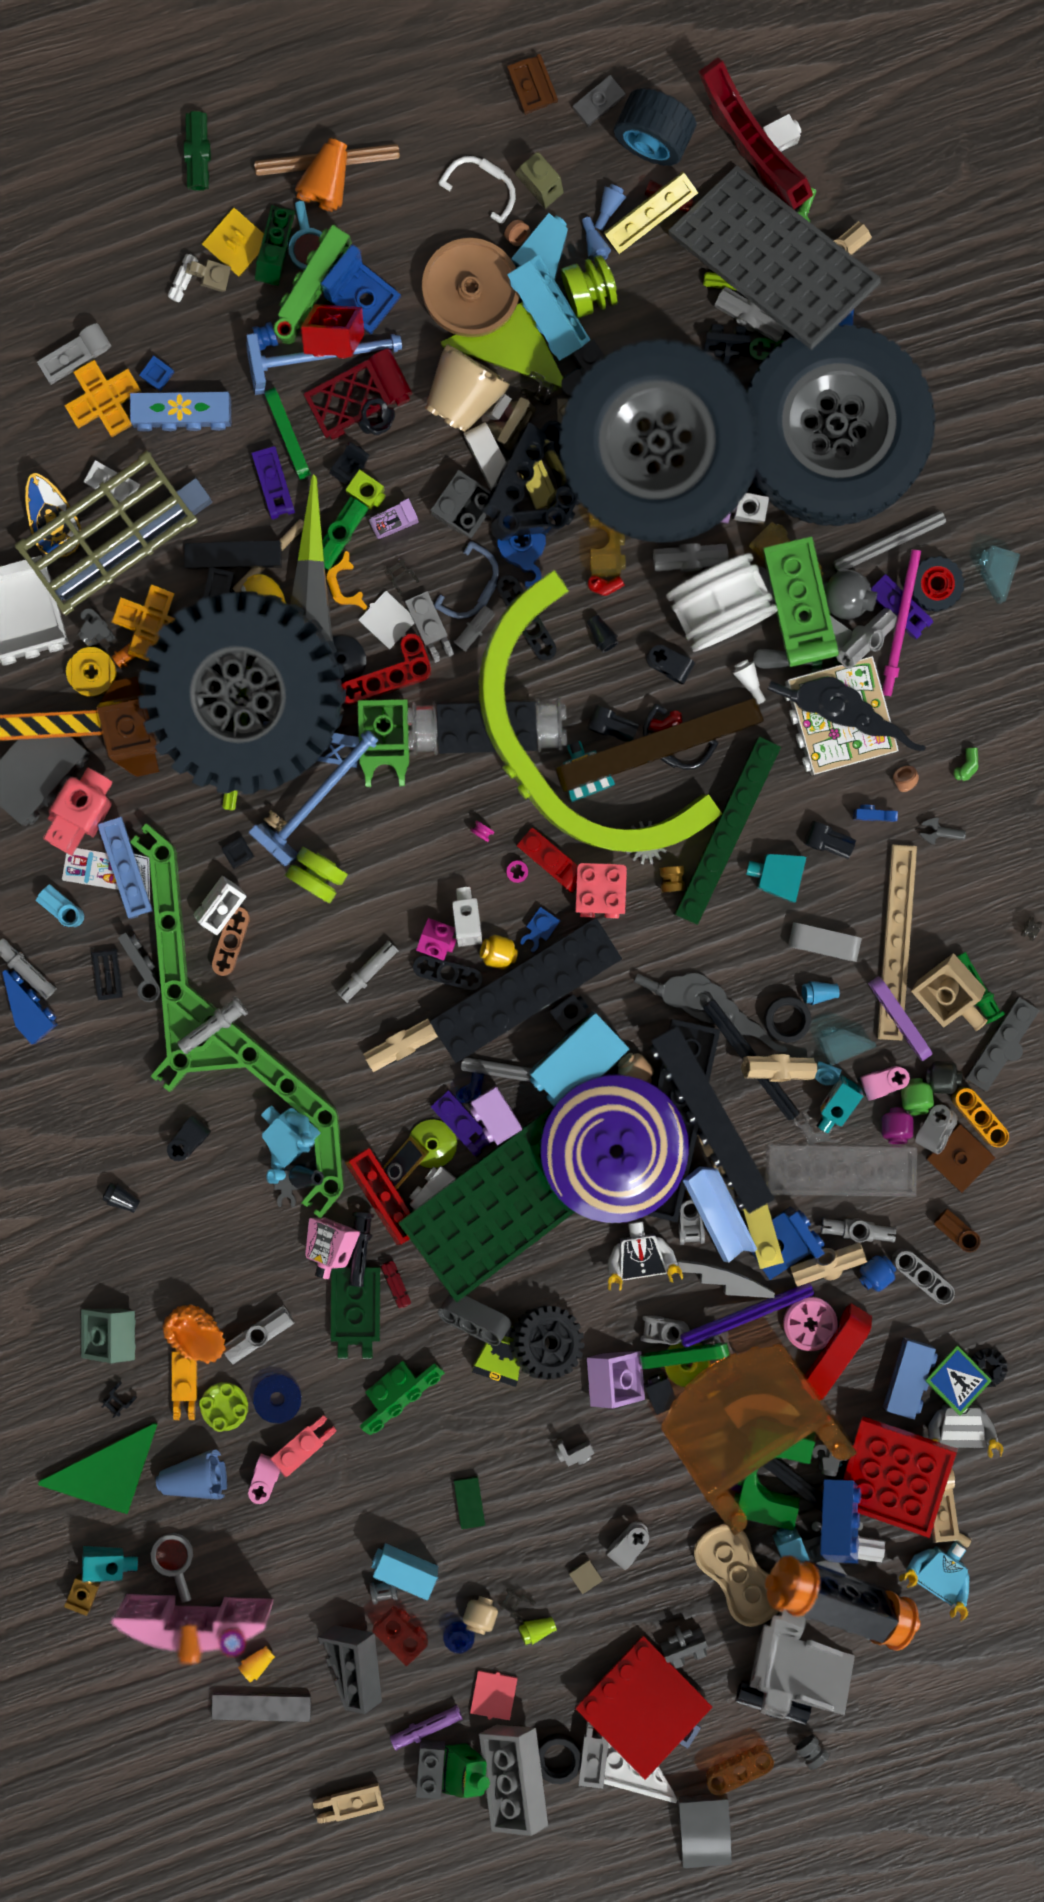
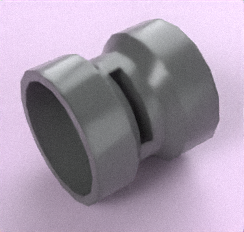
M814 1734L802 1739L795 1747L799 1756L805 1758V1763L810 1770L820 1767L829 1758L828 1752L825 1748L819 1746V1740Z

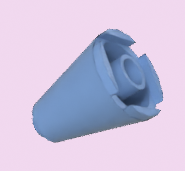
M216 1449L209 1450L161 1470L159 1476L156 1477L157 1489L163 1495L215 1500L224 1498L225 1495L221 1493L222 1490L227 1489V1473L225 1463L219 1462L217 1457L221 1453Z

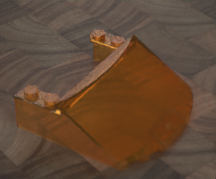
M782 1344L764 1348L756 1346L750 1348L751 1350L739 1354L733 1353L704 1369L684 1387L685 1390L678 1399L673 1401L671 1409L661 1426L662 1431L707 1502L711 1503L734 1535L744 1530L747 1525V1517L727 1489L813 1431L817 1433L836 1459L847 1460L857 1454L849 1435Z

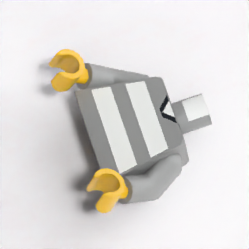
M943 1404L941 1410L935 1413L928 1424V1439L960 1448H986L987 1443L989 1445L987 1454L990 1458L993 1457L991 1449L999 1450L1000 1456H1002L1003 1446L998 1442L995 1427L987 1413L976 1404H971L961 1416L948 1404Z

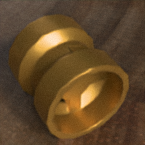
M684 866L660 868V876L663 877L662 892L686 890L685 882L682 880Z

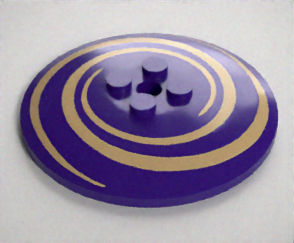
M625 1075L599 1076L572 1088L552 1109L544 1125L541 1138L543 1170L548 1183L558 1198L576 1213L592 1220L608 1223H620L639 1219L663 1205L680 1184L685 1173L689 1154L687 1130L682 1116L673 1102L652 1084L639 1078ZM614 1144H619L623 1147V1152L619 1157H612L609 1153L611 1146Z

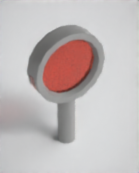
M169 1533L161 1536L153 1545L151 1562L154 1568L162 1575L174 1576L183 1603L191 1600L183 1572L191 1564L193 1548L189 1540L183 1535Z

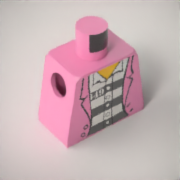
M326 1217L310 1218L305 1255L308 1259L318 1263L315 1276L329 1279L332 1268L347 1266L360 1231Z

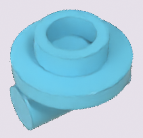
M818 1061L815 1078L823 1085H834L838 1082L842 1069Z

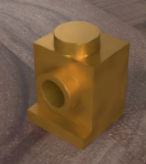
M78 1574L64 1607L87 1616L101 1582H82V1575ZM84 1591L86 1597L78 1595V1592Z

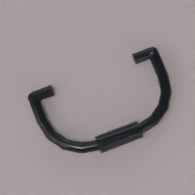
M659 704L653 705L643 725V737L649 735L648 728L656 712L658 711L665 715L667 709ZM710 741L711 745L701 760L693 764L681 763L679 759L672 755L660 760L673 768L694 770L703 766L716 749L718 741Z

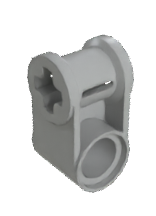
M944 1105L933 1107L925 1123L918 1131L915 1142L935 1154H940L957 1124L956 1113ZM942 1114L947 1116L945 1121L940 1119Z
M685 1197L682 1200L679 1214L680 1245H684L685 1242L705 1244L703 1220L697 1208L692 1215L684 1213V1207L687 1204H694L691 1197Z
M643 1315L642 1320L645 1321L644 1333L640 1340L649 1343L675 1345L682 1343L680 1335L690 1331V1329L683 1321L654 1315ZM673 1327H676L679 1331L678 1339L672 1334Z
M640 1521L629 1524L623 1533L609 1546L606 1555L624 1570H627L649 1543L647 1526ZM642 1532L641 1538L639 1536L634 1538L633 1533L640 1534Z

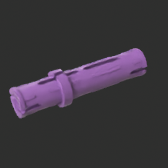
M455 1705L416 1725L412 1723L409 1725V1728L391 1735L392 1745L397 1751L413 1742L419 1743L421 1738L463 1720L458 1706Z

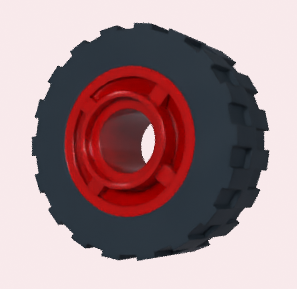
M937 556L927 558L919 563L912 600L921 609L924 608L926 609L925 611L929 612L942 611L952 607L961 598L960 595L964 591L963 583H965L962 577L963 573L955 562L950 561L951 559ZM932 578H937L941 582L939 591L931 587Z

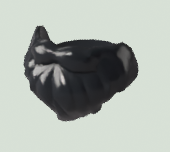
M371 398L362 407L361 419L358 425L365 434L380 435L385 433L392 426L395 410L392 407H387L386 402L382 399ZM373 403H378L381 407V417L367 419V408Z

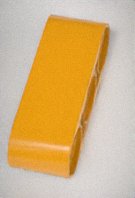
M965 1087L957 1088L951 1096L952 1102L988 1145L997 1148L1006 1145L1009 1140L1007 1129L972 1089ZM963 1092H967L970 1096V1100L966 1105H961L959 1102V1096ZM978 1111H984L985 1120L980 1124L976 1123L975 1114ZM995 1129H999L1001 1132V1138L997 1142L991 1140V1133Z

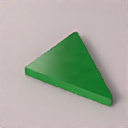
M154 1422L88 1457L41 1479L38 1485L128 1514L158 1423Z

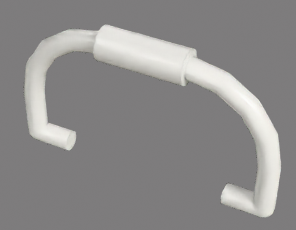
M463 156L454 160L439 180V185L451 191L453 186L446 181L452 171L463 163L473 162L478 164L480 168L499 180L502 179L507 184L510 194L507 207L501 216L494 212L490 216L497 222L504 223L516 200L514 185L511 179L504 174L505 171L484 158Z

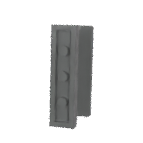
M72 737L17 740L0 760V807L21 825L34 824L41 815L39 811L44 805L48 807L56 799L55 793L60 787L63 788L66 781L72 777L71 774L77 768L80 770L89 761L87 756L90 752L84 749Z

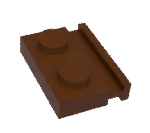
M541 54L507 66L524 115L545 108L549 104L558 103V98Z

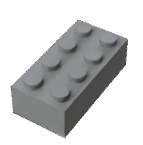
M495 1725L479 1734L481 1753L487 1762L486 1777L490 1780V1785L486 1792L491 1831L528 1836L534 1835L548 1826L536 1728Z

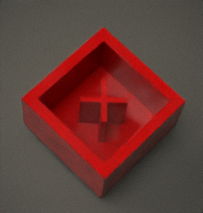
M315 304L301 326L304 354H313L315 357L325 355L337 356L338 358L352 357L364 336L362 307Z

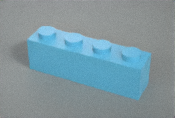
M539 254L508 274L512 288L522 298L524 308L531 313L536 321L538 331L545 336L551 352L557 356L559 361L590 341L589 336Z

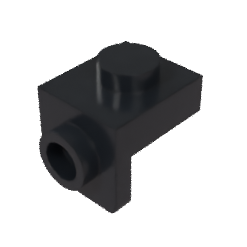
M349 442L344 453L331 467L329 474L348 486L357 472L364 470L369 454L361 447Z

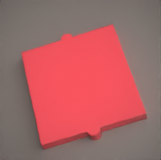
M478 1670L470 1713L488 1716V1719L493 1717L510 1721L518 1677L503 1675L499 1671L492 1673Z

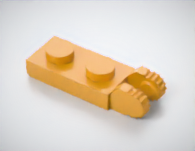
M172 1351L173 1419L180 1420V1401H189L188 1417L189 1420H195L197 1361L190 1360L189 1358L185 1359L179 1352Z

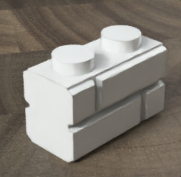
M221 876L202 902V906H199L193 915L200 925L218 935L247 896L238 885Z

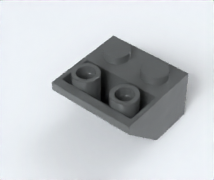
M458 470L431 509V515L452 530L472 539L488 516L481 510L490 491Z

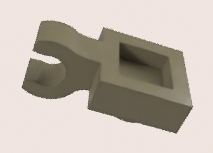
M206 260L204 265L191 261V263H187L185 273L200 277L201 286L225 292L231 267L211 260Z

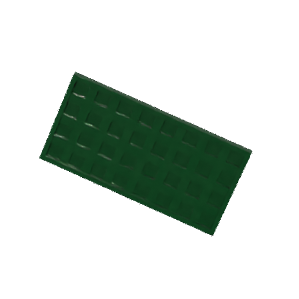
M551 1106L523 1127L521 1131L511 1136L397 1222L455 1302L461 1300L575 1213L558 1198L551 1188L541 1161L542 1133L547 1118L554 1106Z

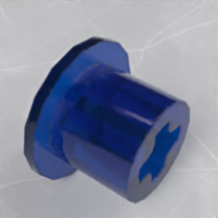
M464 1622L451 1623L444 1632L443 1640L445 1646L454 1653L461 1654L467 1652L475 1641L474 1632L466 1629L467 1625Z

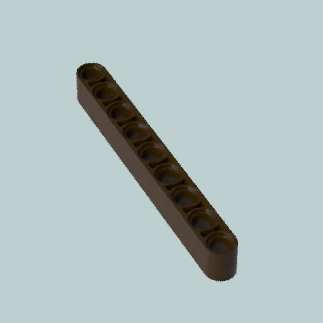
M756 698L564 764L555 768L563 792H567L764 722Z

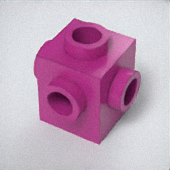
M428 918L416 951L444 960L447 951L452 953L457 939L453 938L456 928Z

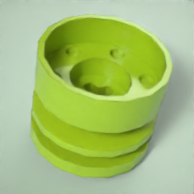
M602 255L594 257L596 268H594L590 259H586V272L584 273L577 263L561 268L563 284L570 305L578 319L593 314L592 301L596 300L602 310L606 309L605 297L611 307L618 303L615 280L611 269L607 266Z

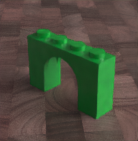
M757 1419L756 1427L751 1426L748 1441H752L751 1449L746 1448L743 1463L747 1464L746 1470L740 1471L738 1485L742 1486L741 1492L735 1493L733 1507L737 1508L736 1517L794 1531L800 1498L768 1490L759 1481L757 1471L764 1462L774 1458H785L810 1464L816 1432Z

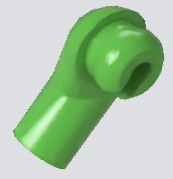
M978 748L965 749L966 763L962 767L955 768L954 777L956 780H969L978 770Z

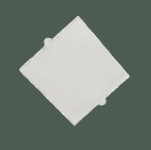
M387 591L375 603H370V608L359 619L388 649H391L401 637L406 636V632L414 624L410 613Z

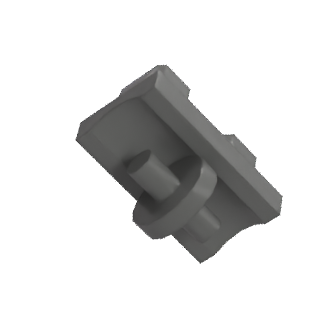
M676 1626L674 1627L676 1635L668 1637V1641L660 1644L666 1662H670L675 1669L684 1666L686 1663L684 1656L693 1653L694 1658L697 1660L707 1656L706 1647L708 1645L701 1628L693 1631L688 1629L681 1632L680 1627Z

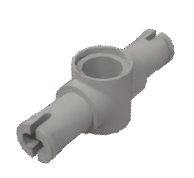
M823 1218L821 1223L824 1226H829H821V1234L841 1235L842 1238L853 1239L859 1243L865 1241L872 1242L873 1240L894 1243L896 1238L894 1235H888L896 1234V1227L875 1225L874 1222H867L859 1218L852 1220L844 1219V1221ZM857 1224H862L864 1226V1233L861 1236H854L853 1228Z

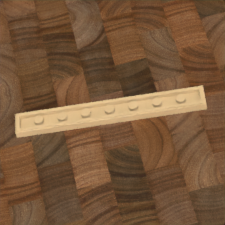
M891 845L881 979L905 1011L917 846ZM880 1003L877 1039L902 1041V1033Z

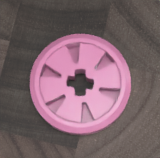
M811 1296L791 1304L787 1308L783 1318V1328L787 1338L794 1346L805 1351H817L827 1345L838 1328V1321L833 1308L826 1301ZM809 1317L813 1321H817V1325H813L814 1329L812 1330L804 1326V1322H808L807 1318Z

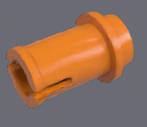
M130 643L120 651H114L115 654L112 656V659L119 668L127 667V663L136 657L127 653Z

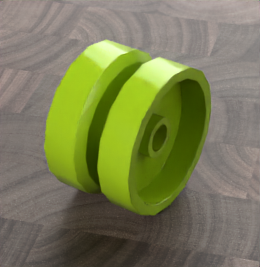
M302 846L296 858L307 866L306 871L296 865H291L284 876L330 904L337 893L334 888L326 884L327 879L336 885H342L348 874L335 867L336 864L319 853L315 854Z

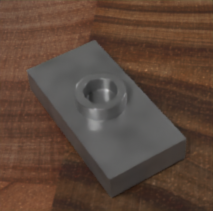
M609 75L574 104L572 109L589 127L626 96V93Z

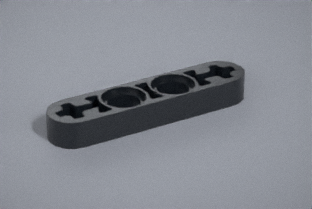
M511 575L503 576L499 580L497 587L498 593L507 608L511 604L507 599L512 598L509 591L503 592L502 590L505 581L509 584H515L512 588L515 595L519 592H524L518 580ZM537 614L529 623L535 622L540 626L539 634L535 636L529 635L526 627L522 634L535 656L539 660L547 662L555 657L556 645ZM545 634L547 638L542 639L546 647H552L550 656H546V654L541 655L539 653L541 645L539 642L534 645L532 641L538 640Z

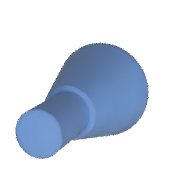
M613 184L610 187L604 186L600 207L601 213L594 226L595 228L603 231L609 217L613 215L624 201L626 196L623 195L624 190Z
M585 217L582 219V224L586 231L588 259L594 261L595 256L602 255L604 260H606L611 249L598 231L595 230L591 217Z

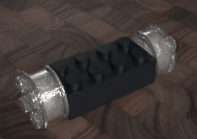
M557 697L556 701H540L539 698H536V701L535 699L505 700L506 712L511 728L524 751H537V743L538 752H541L542 748H558L559 751H562V745H567L566 729L562 728L561 720H566L565 703L561 704L560 697ZM433 701L432 705H416L415 702H412V708L407 710L408 725H412L413 733L408 735L409 750H414V756H417L418 752H434L435 755L497 752L487 733L480 701L437 702V713L436 701Z

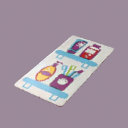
M79 848L75 850L73 856L66 853L62 876L63 881L119 890L107 853Z

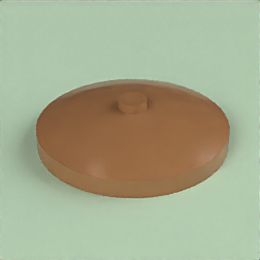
M462 238L451 241L439 248L429 259L422 278V297L425 307L438 325L453 334L463 337H480L493 333L505 325L516 309L519 294L512 288L508 274L515 270L516 267L511 258L501 248L491 242L477 238Z

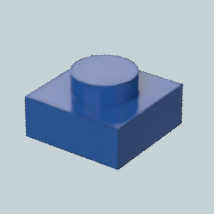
M153 356L139 376L160 392L175 372Z

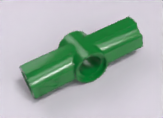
M353 497L349 498L335 522L330 525L328 533L322 541L324 566L327 570L331 569L345 545L350 542L352 534L369 509ZM337 528L346 529V536L341 540L334 538V531Z

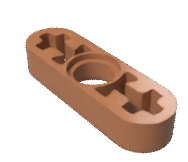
M238 907L234 913L238 914L241 911L242 917L245 918V921L239 922L237 929H242L241 935L236 931L227 930L229 925L234 927L235 920L231 917L223 927L212 961L213 971L221 976H226L233 972L250 922L248 911L241 907ZM229 934L235 935L238 939L237 946L232 949L227 948L224 944V939ZM221 948L226 952L235 953L234 957L228 955L227 963L230 964V968L224 969L223 972L220 971V966L217 965V962L222 961L225 955L220 954Z

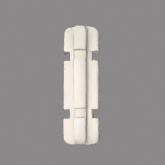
M185 255L182 261L183 266H180L173 281L174 287H171L168 292V297L171 300L181 301L183 290H186L192 275L185 273L186 266L191 261L198 262L195 256Z

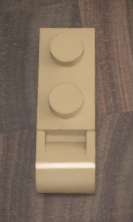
M951 1469L932 1529L934 1543L960 1540L953 1494L955 1487L953 1469Z

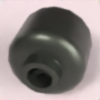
M934 1062L931 1067H927V1083L930 1084L933 1093L953 1094L957 1089V1085H962V1071H957V1065L954 1062Z

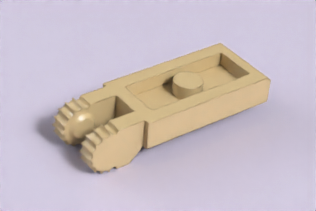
M379 1783L313 1801L315 1809L333 1805L334 1811L322 1813L316 1817L319 1824L334 1820L338 1822L381 1811L385 1807Z

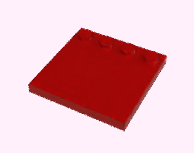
M863 1416L843 1480L854 1481L857 1484V1488L861 1489V1502L858 1503L859 1514L930 1538L958 1448Z
M641 1636L574 1708L646 1780L712 1709V1706L670 1663L666 1662L665 1657L644 1636Z

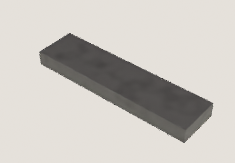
M213 1693L212 1720L310 1722L311 1695Z

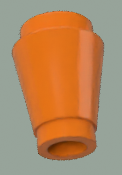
M196 1625L181 1626L176 1657H179V1663L200 1662L202 1652Z

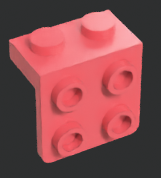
M580 863L577 867L575 912H580V917H595V913H605L604 918H619V914H625L626 866L620 864Z

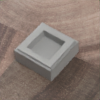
M503 394L485 412V415L491 420H499L512 399Z

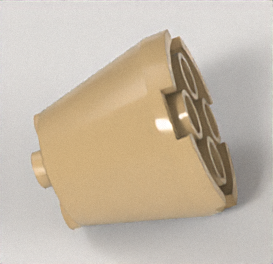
M447 344L441 354L425 409L437 416L443 417L444 421L452 427L459 428L465 432L506 392L510 384L503 381L502 377L478 361L463 355L461 351Z

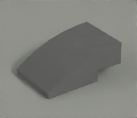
M727 1794L678 1797L683 1868L731 1865V1834Z

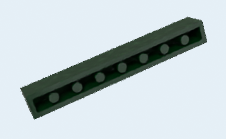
M761 737L756 739L725 804L722 815L718 819L674 913L675 916L694 925L699 924L781 749L780 746Z

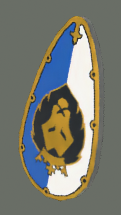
M36 472L30 474L26 485L25 500L29 526L33 534L59 516V512L62 510L66 511L71 506L58 488L46 477ZM75 516L70 521L79 532L81 524L77 516ZM65 523L36 545L40 551L48 554L74 534ZM80 543L61 557H66L75 552Z

